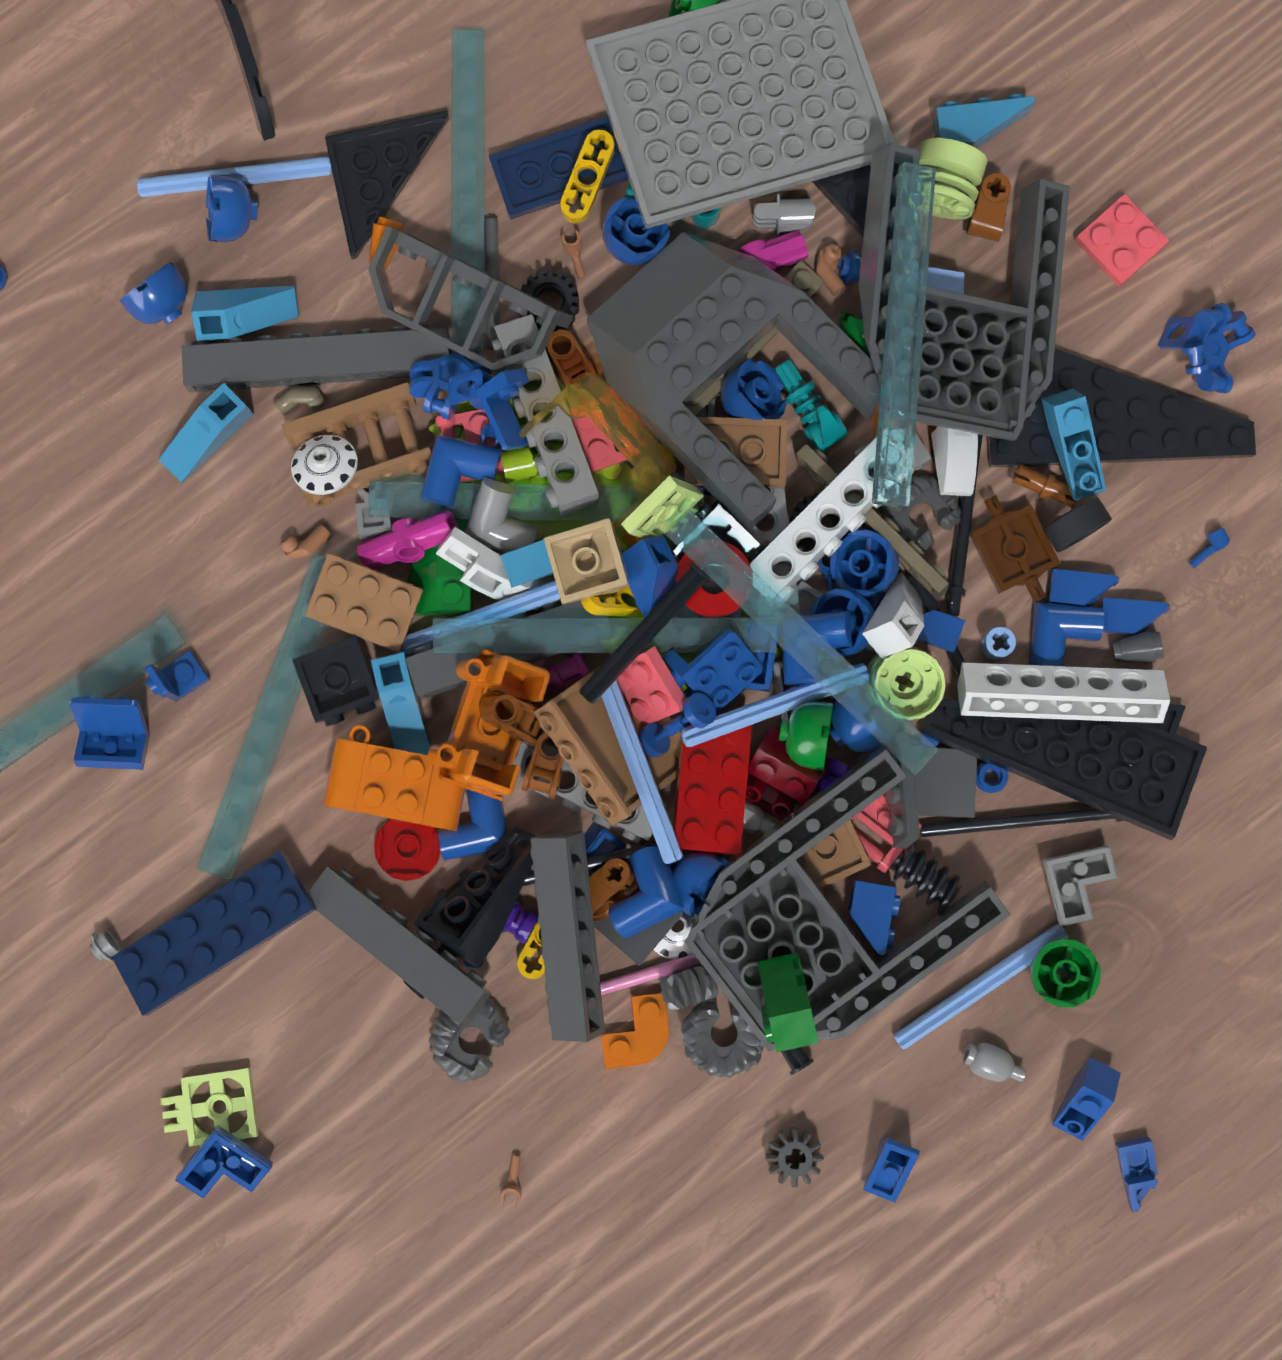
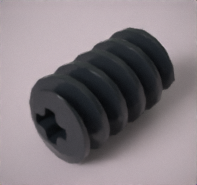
M914 842L901 852L888 870L893 867L896 869L893 877L895 881L903 876L907 877L904 885L905 889L916 884L915 896L917 898L925 892L928 893L926 905L929 906L938 901L937 913L940 914L962 887V885L958 887L960 876L954 874L947 879L949 872L947 866H943L936 871L938 859L933 857L925 862L927 851L922 849L914 854L916 842Z

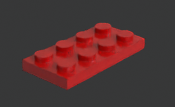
M752 725L692 747H686L681 737L673 830L680 849L741 855Z

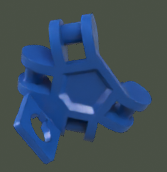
M1219 303L1211 309L1207 308L1198 311L1195 317L1170 318L1158 346L1161 349H1182V354L1189 357V364L1185 366L1186 373L1196 374L1198 387L1203 391L1211 392L1215 390L1225 394L1231 391L1234 384L1232 375L1227 372L1224 366L1229 351L1234 347L1251 341L1256 333L1251 326H1247L1245 323L1247 317L1243 311L1231 313L1227 304ZM1182 326L1185 330L1184 335H1179L1178 338L1170 341L1172 332L1177 327ZM1234 329L1235 332L1225 338L1223 333Z
M458 352L430 361H419L414 363L410 369L412 381L410 382L409 393L415 398H425L424 412L431 414L435 411L442 414L443 419L451 420L456 404L470 401L475 408L483 410L476 390L493 378L491 376L493 370ZM441 388L449 391L446 401L438 399Z

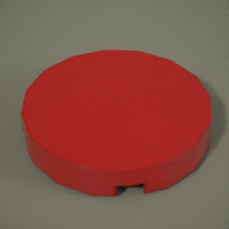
M390 819L379 829L374 842L375 859L379 866L392 878L403 881L418 880L431 873L438 864L441 855L438 832L435 827Z

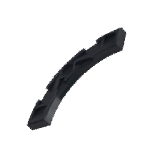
M215 0L224 19L240 65L257 129L264 141L275 138L276 134L266 96L262 95L258 79L259 72L237 5L232 3V0Z

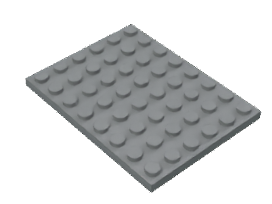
M730 0L589 39L585 43L645 229L870 165L872 154L888 143L895 144L846 0Z

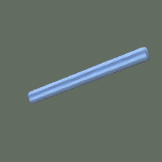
M326 156L140 178L137 181V189L141 197L206 190L210 175L232 177L244 185L327 176L332 173L331 161Z
M556 581L409 634L405 638L402 650L405 654H411L412 650L425 645L433 646L444 642V639L451 636L466 634L481 626L496 623L560 599Z
M860 663L819 678L820 683L803 684L718 715L714 722L705 728H697L693 725L688 726L681 732L682 740L686 747H692L790 711L800 704L814 702L853 686H858L868 681L870 678L869 671L865 664Z
M616 679L601 697L665 864H670L680 860L683 854Z
M1055 924L895 1032L893 1035L894 1039L902 1049L908 1048L1031 965L1036 952L1046 943L1057 939H1068L1066 931L1062 926L1059 927L1058 924Z

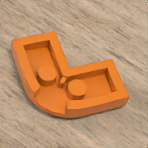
M661 993L631 996L635 1030L601 1035L605 1069L646 1064L662 1053L669 1037V1024L666 1002H664Z

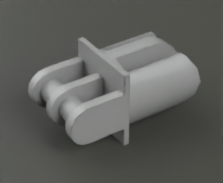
M777 194L775 203H760L755 206L752 222L757 229H776L777 236L780 235V232L809 230L813 225L815 217V204L810 199H780V194Z

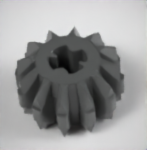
M703 965L678 972L663 978L660 982L663 1000L671 1011L681 1010L715 998L719 993L717 983Z
M796 1127L791 1128V1138L787 1139L783 1130L778 1131V1136L782 1143L778 1144L774 1140H769L768 1145L777 1152L765 1154L767 1161H777L768 1168L769 1173L775 1174L782 1170L778 1176L780 1184H783L788 1176H791L790 1182L792 1187L798 1186V1176H802L804 1182L810 1184L811 1179L807 1172L810 1170L817 1175L821 1172L820 1168L812 1164V1162L824 1160L823 1154L811 1153L821 1146L820 1142L815 1140L807 1144L811 1137V1133L808 1130L802 1134L800 1139H798V1129ZM792 1149H798V1153L800 1155L803 1154V1159H798L797 1165L793 1166L789 1159L785 1161V1157L792 1154Z

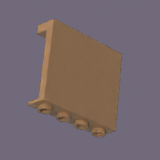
M599 666L533 713L539 720L541 728L548 733L557 746L561 757L568 762L577 775L580 785L587 790L598 806L600 814L613 826L631 816V812L641 806L642 803L602 697L592 704L579 692L582 686L601 667ZM623 695L624 701L626 703V706L628 708L629 714L631 716L632 722L638 735V732L642 728V725L639 722V720L633 715L631 707ZM678 712L653 723H657L664 728L665 724L681 714ZM682 730L671 737L669 736L670 748L660 757L654 758L645 753L659 791L678 777Z

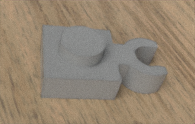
M382 483L376 484V489L371 493L365 492L363 488L357 490L361 500L364 501V503L355 504L359 539L375 538L392 531L388 500L379 501L384 494Z

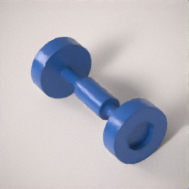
M694 693L683 702L684 714L665 724L664 728L657 723H648L638 732V738L643 751L651 757H660L670 748L669 736L671 737L689 726V722L697 728H705L713 723L716 718V710L712 701L702 693Z

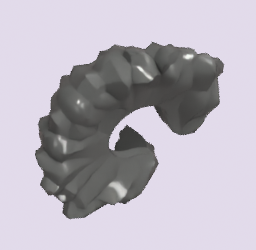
M920 473L918 477L911 476L901 485L899 483L894 484L893 488L888 490L890 496L879 510L883 520L888 517L900 529L898 534L907 543L910 540L913 541L922 551L934 545L935 540L931 530L927 531L912 524L909 517L912 507L921 503L931 506L935 511L937 524L945 530H952L953 525L961 521V509L958 507L957 496L940 495L938 478L932 475L927 477Z
M491 998L485 1001L467 1026L459 1025L440 1010L439 1015L434 1019V1024L430 1027L431 1036L429 1042L431 1046L429 1050L434 1054L433 1060L437 1065L441 1066L442 1071L446 1072L447 1076L455 1081H476L488 1074L489 1069L493 1066V1063L485 1054H469L460 1047L459 1037L464 1029L467 1027L481 1029L489 1043L495 1047L504 1045V1039L510 1034L507 1020L503 1019L499 1006Z
M704 1001L693 1007L691 1013L682 1022L681 1037L685 1045V1054L687 1058H691L692 1065H697L700 1071H707L709 1076L716 1075L717 1077L726 1076L730 1078L735 1074H740L743 1070L748 1072L753 1065H758L765 1046L735 1007H732L730 1015L737 1029V1038L730 1046L720 1047L716 1045L711 1038L712 1026L719 1018V1009L715 1001Z

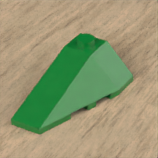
M459 484L454 507L433 503L429 516L448 509L454 515L459 529L464 532L473 508V484ZM440 545L424 550V557L412 564L407 582L424 589L414 616H461L473 611V588L460 581L464 571L436 554Z

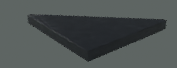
M447 110L325 137L351 259H357L372 236L373 223L377 224L379 217H385L448 122L449 115Z

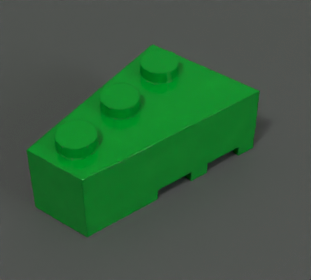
M798 952L758 961L766 1003L765 1006H761L767 1043L774 1042L776 1052L819 1043Z

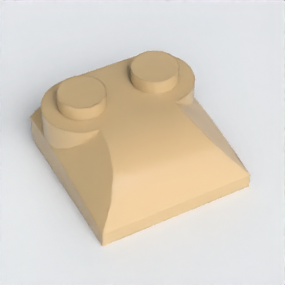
M610 518L543 538L563 605L604 593H615L624 587L630 586L619 541Z

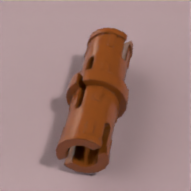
M1022 463L1017 466L1016 470L1018 472H1014L1011 483L1037 492L1040 498L1045 499L1049 497L1068 505L1070 508L1076 506L1077 501L1073 500L1068 484L1055 479L1054 474L1048 472L1045 475L1024 466Z

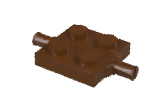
M997 495L986 499L984 503L993 519L986 526L971 532L970 537L998 594L1015 586L1026 585L1034 603L1047 597L1038 578L1044 572L1059 566L1061 563L1048 537L1044 533V529L1032 505L1030 504L1018 511L1004 513Z

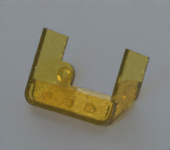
M587 373L580 376L559 393L524 426L518 435L523 439L558 406L571 418L580 419L588 416L634 466L630 474V481L641 497L612 523L614 529L617 530L622 526L621 523L669 475H674L676 461L669 450L602 377L594 373Z

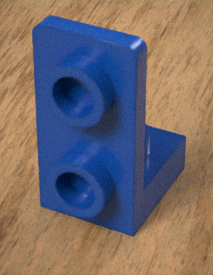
M524 369L502 371L476 390L481 406L487 414L495 431V437L503 450L520 449L528 445L509 403V399L520 393L519 388L529 382Z
M188 651L163 669H159L151 664L145 667L149 675L145 680L154 694H160L164 699L167 697L176 702L210 680L191 651Z

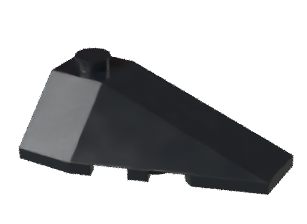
M516 826L485 852V859L471 871L468 868L463 870L459 874L461 879L447 891L443 888L439 890L413 923L455 956L479 967L498 941L532 867L531 838L536 835Z

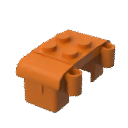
M483 649L479 652L476 659L462 660L457 664V676L468 682L447 744L431 746L428 751V758L433 764L440 766V780L503 802L504 798L502 795H510L514 791L521 769L520 766L513 765L520 742L510 737L506 732L486 723L480 715V703L484 697L490 694H509L528 704L530 702L543 701L550 673L543 668L514 657L500 655ZM469 665L472 667L471 673L468 670ZM501 701L497 703L495 708L499 718L504 713V705ZM441 750L444 751V755H443V758H442V759H441V757H440V752H441Z
M362 725L351 729L348 740L336 739L323 806L457 832L465 788L440 780V766L433 764L429 760L428 755L371 745L373 733ZM365 731L366 739L363 742H358L357 734ZM443 750L440 752L441 759L443 758Z

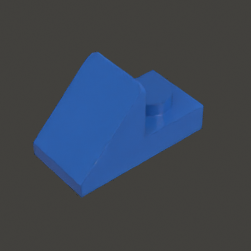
M889 1138L880 1139L877 1157L865 1180L863 1190L896 1202L919 1156L920 1150Z

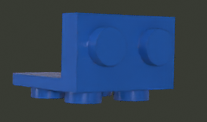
M730 629L724 631L690 664L683 660L673 649L662 658L671 668L669 671L678 686L681 688L686 685L687 689L683 693L687 697L694 693L706 695L712 701L716 715L762 672V665L737 634Z
M95 696L74 697L71 699L70 708L79 729L74 755L76 767L144 769L150 734L138 701L127 697L105 699Z

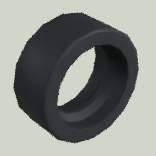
M1095 497L1051 523L1044 529V533L1056 552H1061L1090 536L1108 524L1112 518L1100 498Z

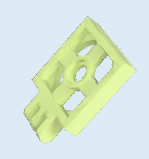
M669 475L621 525L629 534L643 539L664 536L668 531L676 533L680 529L679 523L686 524L690 520L687 516L689 513L695 515L699 511L695 504L704 495L696 486ZM675 492H677L669 501H667ZM652 515V517L643 526H641Z
M251 1067L182 1077L183 1095L160 1098L161 1105L167 1106L175 1103V1110L162 1112L163 1119L177 1118V1123L164 1125V1133L187 1130L189 1147L202 1145L210 1135L197 1125L194 1120L197 1117L208 1116L214 1120V1127L219 1125L230 1133L228 1117L232 1112L247 1110L246 1122L237 1132L231 1134L238 1139L259 1136ZM231 1078L237 1081L244 1088L245 1096L230 1098L226 1095L223 1079ZM209 1081L211 1096L206 1102L192 1104L193 1096L198 1087L203 1082ZM217 1100H221L226 1104V1110L221 1114L216 1113L213 1109V1105Z

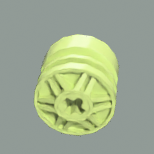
M930 138L922 141L919 149L920 158L915 208L929 215L956 220L971 217L975 207L974 202L979 193L975 186L981 184L988 161L987 157L977 148L952 139Z
M912 646L883 659L876 653L867 666L870 675L866 682L867 693L876 705L895 718L904 720L923 718L933 712L943 699L946 684L942 668L936 659ZM904 675L908 679L906 685H899L895 681L896 676Z

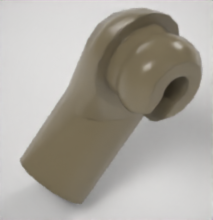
M296 385L273 403L284 415L298 403H307L310 409L316 410L324 404V397L315 386Z

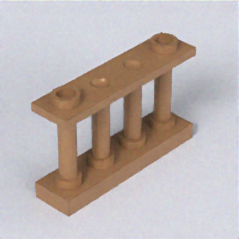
M408 382L281 424L284 436L291 448L301 447L308 440L322 435H334L347 440L345 436L347 429L359 425L364 427L376 465L359 471L356 470L354 477L345 487L331 494L316 495L302 489L303 496L310 507L314 505L318 507L326 506L332 503L335 498L356 492L359 489H365L407 474L417 475L427 471L432 452L429 447L421 450L419 448L408 415L410 408L416 407L414 397L409 393ZM392 415L396 418L407 455L388 461L376 422L380 418Z

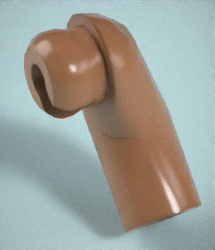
M829 244L818 255L816 274L825 282L824 285L830 293L835 296L846 285L836 273L838 261L842 255L841 250L837 245Z
M319 525L304 540L298 541L294 535L286 536L280 542V547L285 551V555L292 559L311 556L329 540L331 534L324 526Z

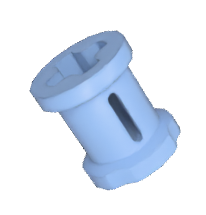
M1005 627L992 629L981 641L982 653L990 660L1005 658L1015 648L1016 639L1014 634ZM1000 637L1004 640L1001 645L1003 648L996 651L992 646L995 643L994 640Z

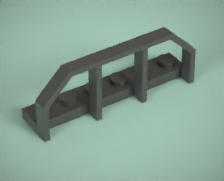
M387 226L368 269L382 314L497 372L542 356L556 325L568 328L573 318L572 315L406 232ZM394 244L400 246L397 252L413 260H416L417 256L426 259L425 266L435 271L413 320L394 311L382 272ZM449 271L454 273L452 280L469 288L474 283L482 287L480 294L485 296L463 346L425 327ZM502 297L510 301L508 308L525 316L528 311L537 315L536 322L541 324L542 327L531 349L494 362L474 351L496 303Z

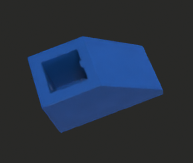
M664 536L644 538L622 553L628 573L630 590L644 618L675 585L678 564Z
M853 881L847 914L874 953L885 955L886 949H892L895 929H890L892 915H898L900 896L895 895L896 887Z
M1090 1057L1074 1077L1052 1125L1083 1141L1113 1104L1121 1073Z

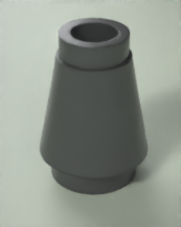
M1147 630L1117 642H1112L1115 662L1156 663V659L1164 658L1160 632L1151 633V630Z

